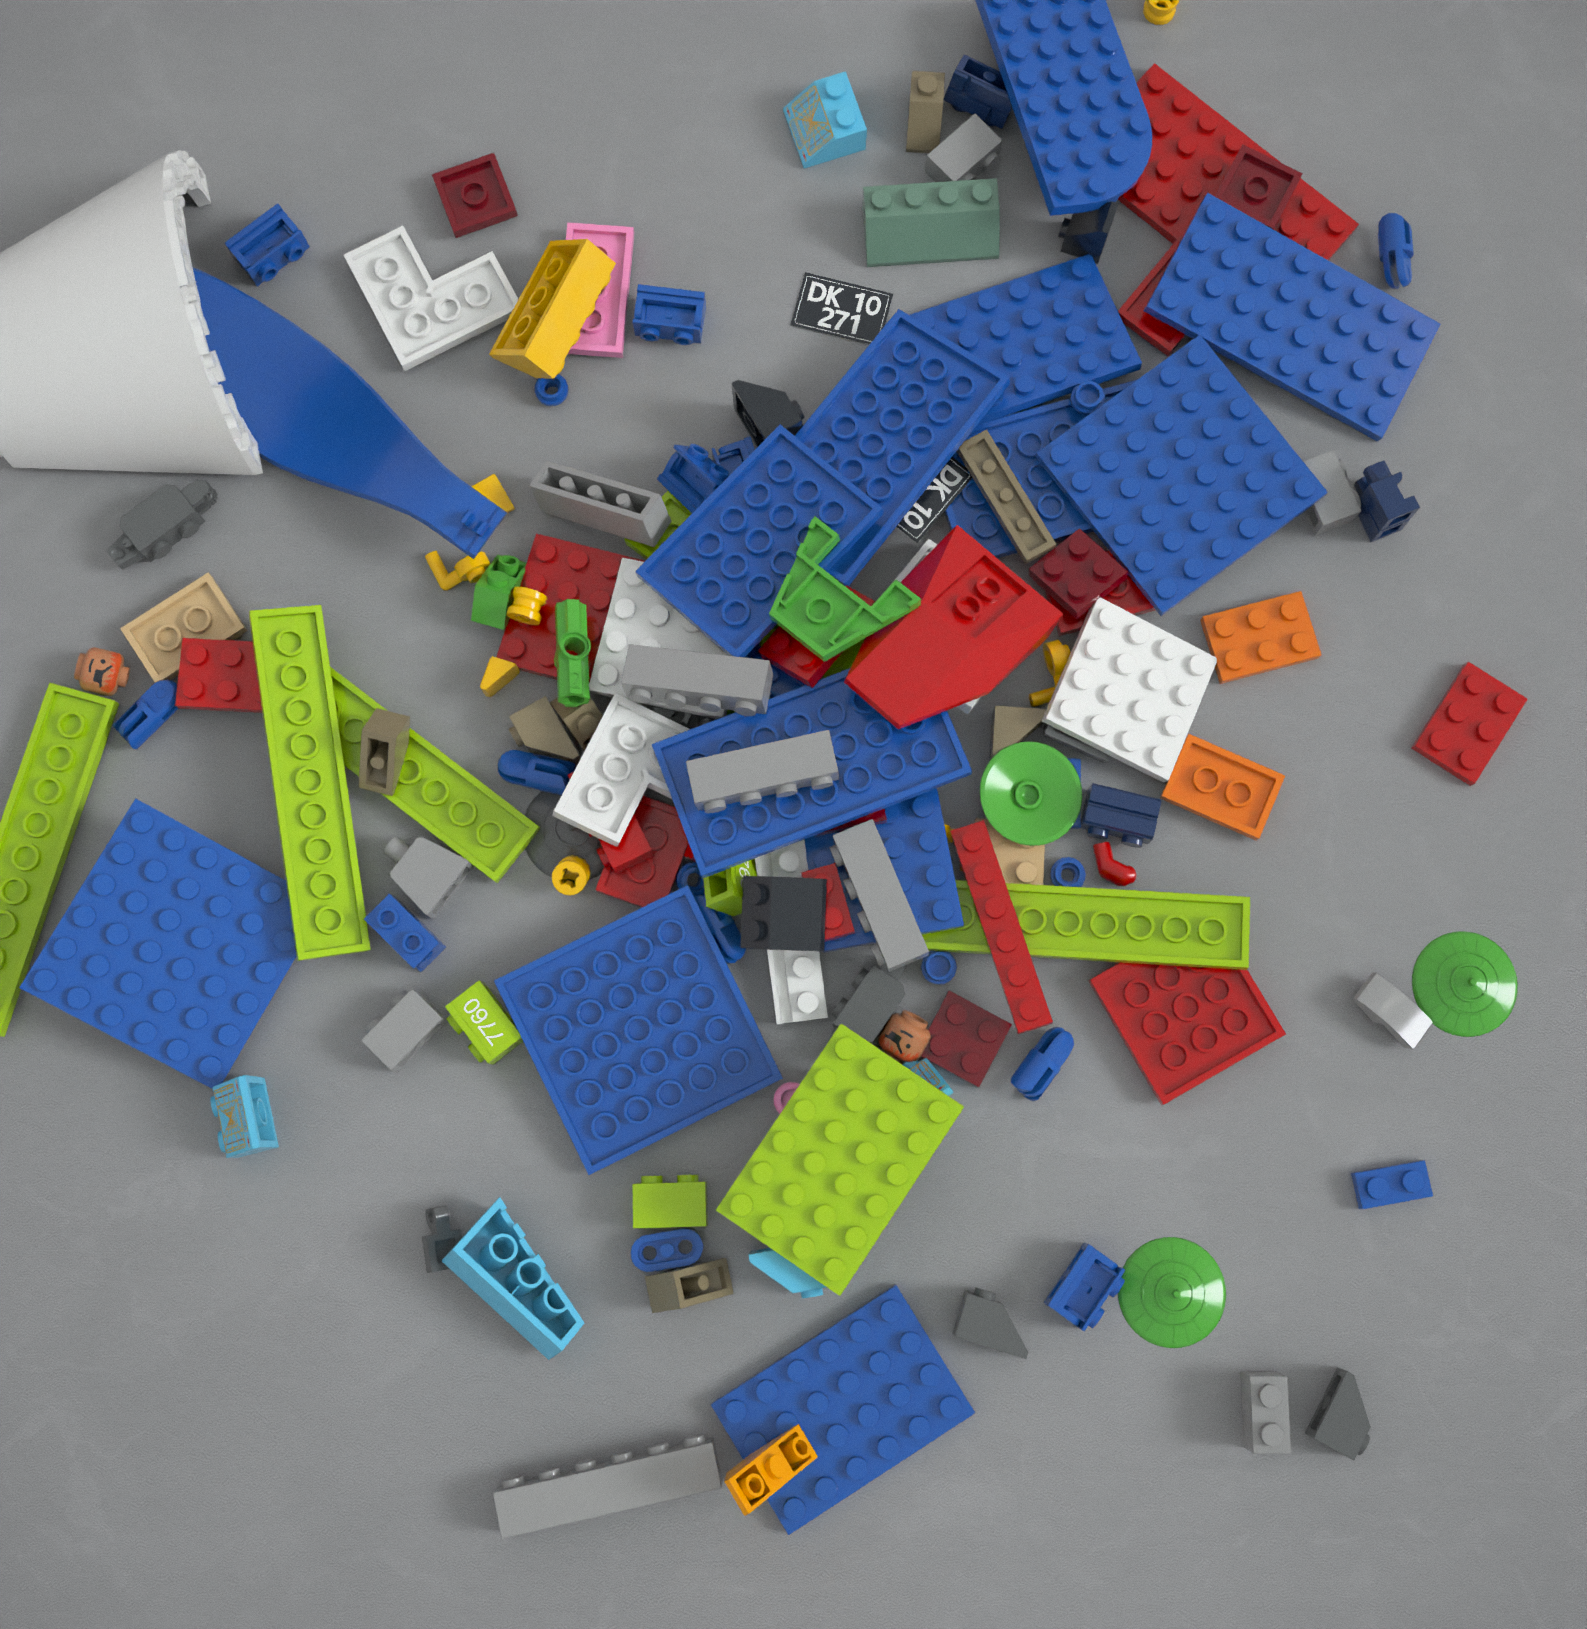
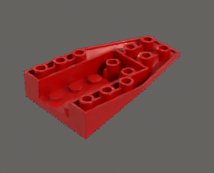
M956 525L900 582L921 598V605L864 639L844 683L897 729H901L989 694L1049 637L1063 613L961 527Z

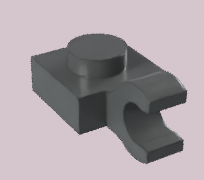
M447 1206L426 1209V1220L432 1234L422 1236L426 1271L427 1273L449 1269L441 1260L462 1238L461 1229L450 1230Z

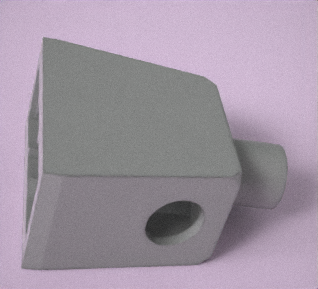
M421 836L416 838L411 846L400 838L394 837L384 850V854L397 863L389 876L420 910L432 919L437 916L475 867L465 858Z

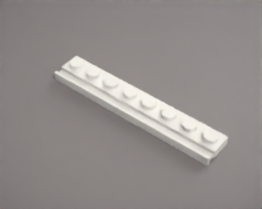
M801 840L755 858L757 876L802 878L801 872L808 871L805 841ZM767 950L776 1023L782 1024L828 1018L819 951Z

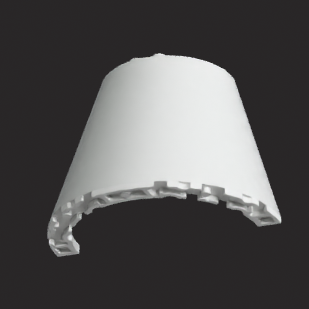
M178 150L164 155L0 252V457H4L13 468L258 475L263 473L257 441L248 429L244 419L240 416L232 393L225 394L222 385H218V382L226 381L216 351L209 352L205 335H209L210 332L201 309L200 297L190 258L185 217L183 214V207L185 206L183 194L187 192L198 207L211 204L206 175L193 157H189L188 152Z

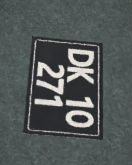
M805 272L791 325L870 345L885 326L893 294Z
M951 457L896 527L918 543L970 482L972 476L968 474V469Z

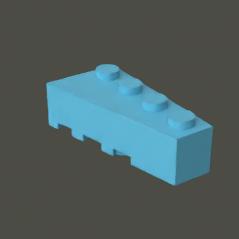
M499 1197L441 1261L541 1354L550 1360L567 1346L585 1323L558 1283L555 1284L545 1269L546 1264L539 1254L535 1255L524 1238L526 1236L519 1224H515L506 1212V1205Z

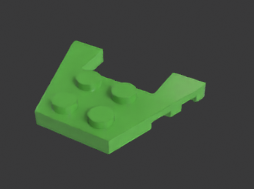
M814 516L808 526L809 531L805 540L798 548L795 562L790 573L786 575L769 616L777 625L825 662L915 610L921 605V598L898 580H895L872 606L864 602L818 565L837 545L840 537L839 534Z

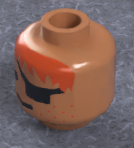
M92 647L88 649L86 654L80 653L74 679L79 680L80 687L85 691L112 696L117 692L119 686L126 687L130 668L124 666L122 654Z
M903 1010L901 1014L894 1013L884 1025L878 1037V1043L885 1051L884 1053L901 1064L903 1062L917 1061L920 1059L931 1038L930 1032L926 1028L928 1022L907 1010Z

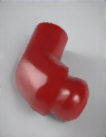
M1110 842L1093 845L1098 873L1103 879L1121 887L1134 883L1137 876L1136 870L1130 865L1126 866L1114 860Z

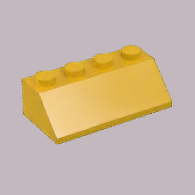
M588 239L550 241L489 355L534 378L554 379L562 371L565 364L564 360L570 348L578 341L580 330L586 318L593 313L595 302L601 290L608 285L611 279L610 274L616 263Z

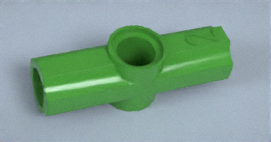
M566 599L563 602H557L555 605L556 652L554 664L557 668L558 702L564 704L565 707H578L588 704L590 700L588 655L591 644L587 638L586 604L576 599ZM566 650L574 651V652H576L578 655H577V656L570 655L569 653L566 652Z

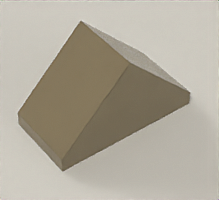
M995 706L991 720L989 761L1003 748L1022 742L1044 723L1042 719L1046 710Z

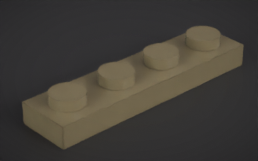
M987 429L964 441L957 450V453L1024 564L1053 550L1056 547V542Z

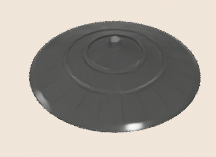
M541 791L530 803L525 813L527 818L540 827L538 833L525 848L530 860L540 871L552 877L553 870L563 858L575 855L585 859L589 864L591 870L590 879L602 874L604 865L596 849L602 847L599 839L595 836L590 837L587 832L552 816L561 795Z

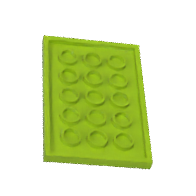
M840 1024L716 1211L841 1296L964 1106L843 1024Z

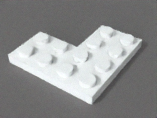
M404 226L344 254L353 275L404 371L507 321L518 301V297L493 251L432 280Z
M615 693L552 816L618 847L647 787L672 799L651 744L690 729Z

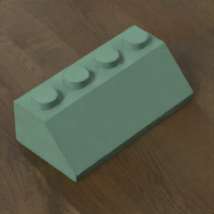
M997 178L863 187L862 211L867 267L999 259L1000 206Z

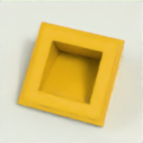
M495 474L471 486L507 513L515 509Z
M492 656L489 659L480 684V689L485 696L491 698L520 673L518 666L515 663Z

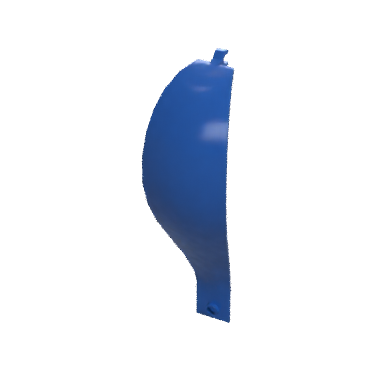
M193 268L201 309L210 332L209 335H205L209 352L216 351L226 381L218 382V385H222L225 394L232 393L240 416L244 419L248 429L257 441L260 457L276 467L308 481L379 503L409 515L428 526L474 559L507 512L446 468L423 445L381 396L354 369L329 348L260 301L222 280Z

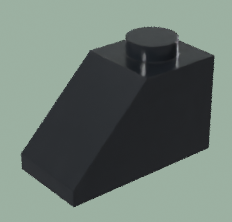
M1107 202L1097 210L1073 213L1071 219L1064 218L1058 235L1059 238L1064 239L1060 252L1075 257L1089 254L1092 255L1095 263L1098 264L1119 203Z

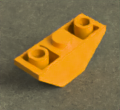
M797 1424L748 1455L726 1473L724 1482L743 1515L746 1516L818 1456L801 1427Z

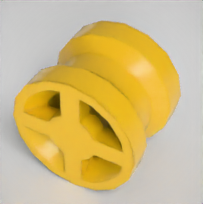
M1146 0L1143 6V14L1152 24H1167L1173 19L1179 0Z
M514 587L512 592L514 598L513 605L508 607L506 615L518 622L539 625L542 618L539 612L541 607L546 604L547 596L530 588Z
M570 855L563 858L552 872L553 886L564 895L578 894L590 879L591 870L589 864L580 856Z

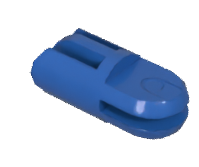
M1388 213L1382 216L1378 223L1379 259L1383 263L1384 275L1388 286L1392 289H1398L1399 281L1402 287H1406L1412 280L1411 258L1414 255L1412 228L1401 215Z
M159 680L154 683L112 724L133 749H138L179 709L175 706L177 684L171 680Z
M520 750L507 751L498 759V773L504 781L561 796L570 781L568 774L576 769L575 764L572 762Z
M705 893L694 896L726 963L733 964L744 956L746 948H740L741 934L732 916L706 907Z
M1060 1027L1050 1028L1041 1037L1036 1046L1029 1051L1010 1078L1011 1083L1027 1100H1039L1059 1073L1060 1067L1073 1049L1074 1040L1072 1034Z

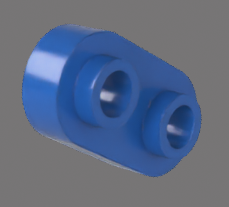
M689 1228L647 1234L638 1238L632 1245L631 1259L638 1269L645 1272L688 1266L695 1263L701 1257L704 1244L701 1236L695 1230ZM682 1240H689L692 1243L690 1253L685 1254L680 1251L679 1243ZM646 1246H653L656 1249L657 1254L654 1259L649 1260L645 1258L643 1250Z

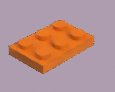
M1302 591L1206 615L1200 619L1210 654L1217 658L1215 670L1220 684L1315 660L1322 656Z
M1188 733L1160 799L1257 841L1264 829L1285 775Z

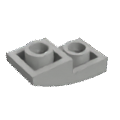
M1372 973L1353 997L1355 1003L1371 1021L1383 1024L1404 1048L1414 1049L1433 1023L1413 1001L1377 973Z

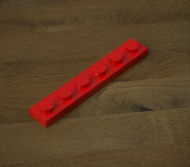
M984 820L951 830L950 834L1017 1033L1022 1034L1052 1024L1053 1020Z

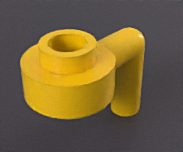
M432 551L425 555V559L440 588L445 591L450 590L462 581L478 582L491 564L485 552H479L474 559L470 556L461 559L454 566L455 570L448 573L437 551Z
M1058 639L1043 644L1044 660L1048 671L1053 676L1055 686L1030 693L1029 701L1032 707L1050 702L1071 653L1068 645H1062Z

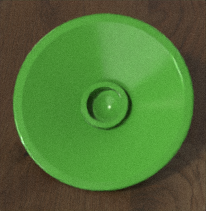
M1019 742L1003 748L989 761L981 778L980 800L985 816L997 832L1015 843L1037 846L1059 839L1074 825L1082 805V786L1076 769L1060 751L1039 742Z
M1451 932L1431 941L1419 954L1412 974V989L1418 1007L1429 1017L1434 1026L1456 1036L1475 1037L1493 1031L1508 1018L1517 999V976L1510 958L1494 941L1473 932Z
M1163 1237L1143 1244L1127 1259L1123 1266L1125 1272L1121 1276L1125 1279V1282L1118 1292V1300L1125 1320L1141 1338L1160 1347L1182 1348L1203 1340L1214 1330L1225 1308L1226 1286L1218 1264L1204 1248L1183 1238Z

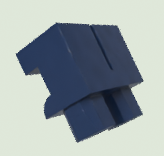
M1385 460L1366 467L1363 471L1364 477L1357 480L1354 484L1361 501V512L1358 517L1370 542L1401 531L1420 508L1414 495L1404 499L1397 486L1402 480V472L1392 475Z

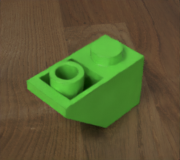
M497 554L475 585L471 621L502 630L505 629L510 620L506 615L507 609L513 605L514 601L512 596L513 588L521 586L527 562L520 561L514 556Z

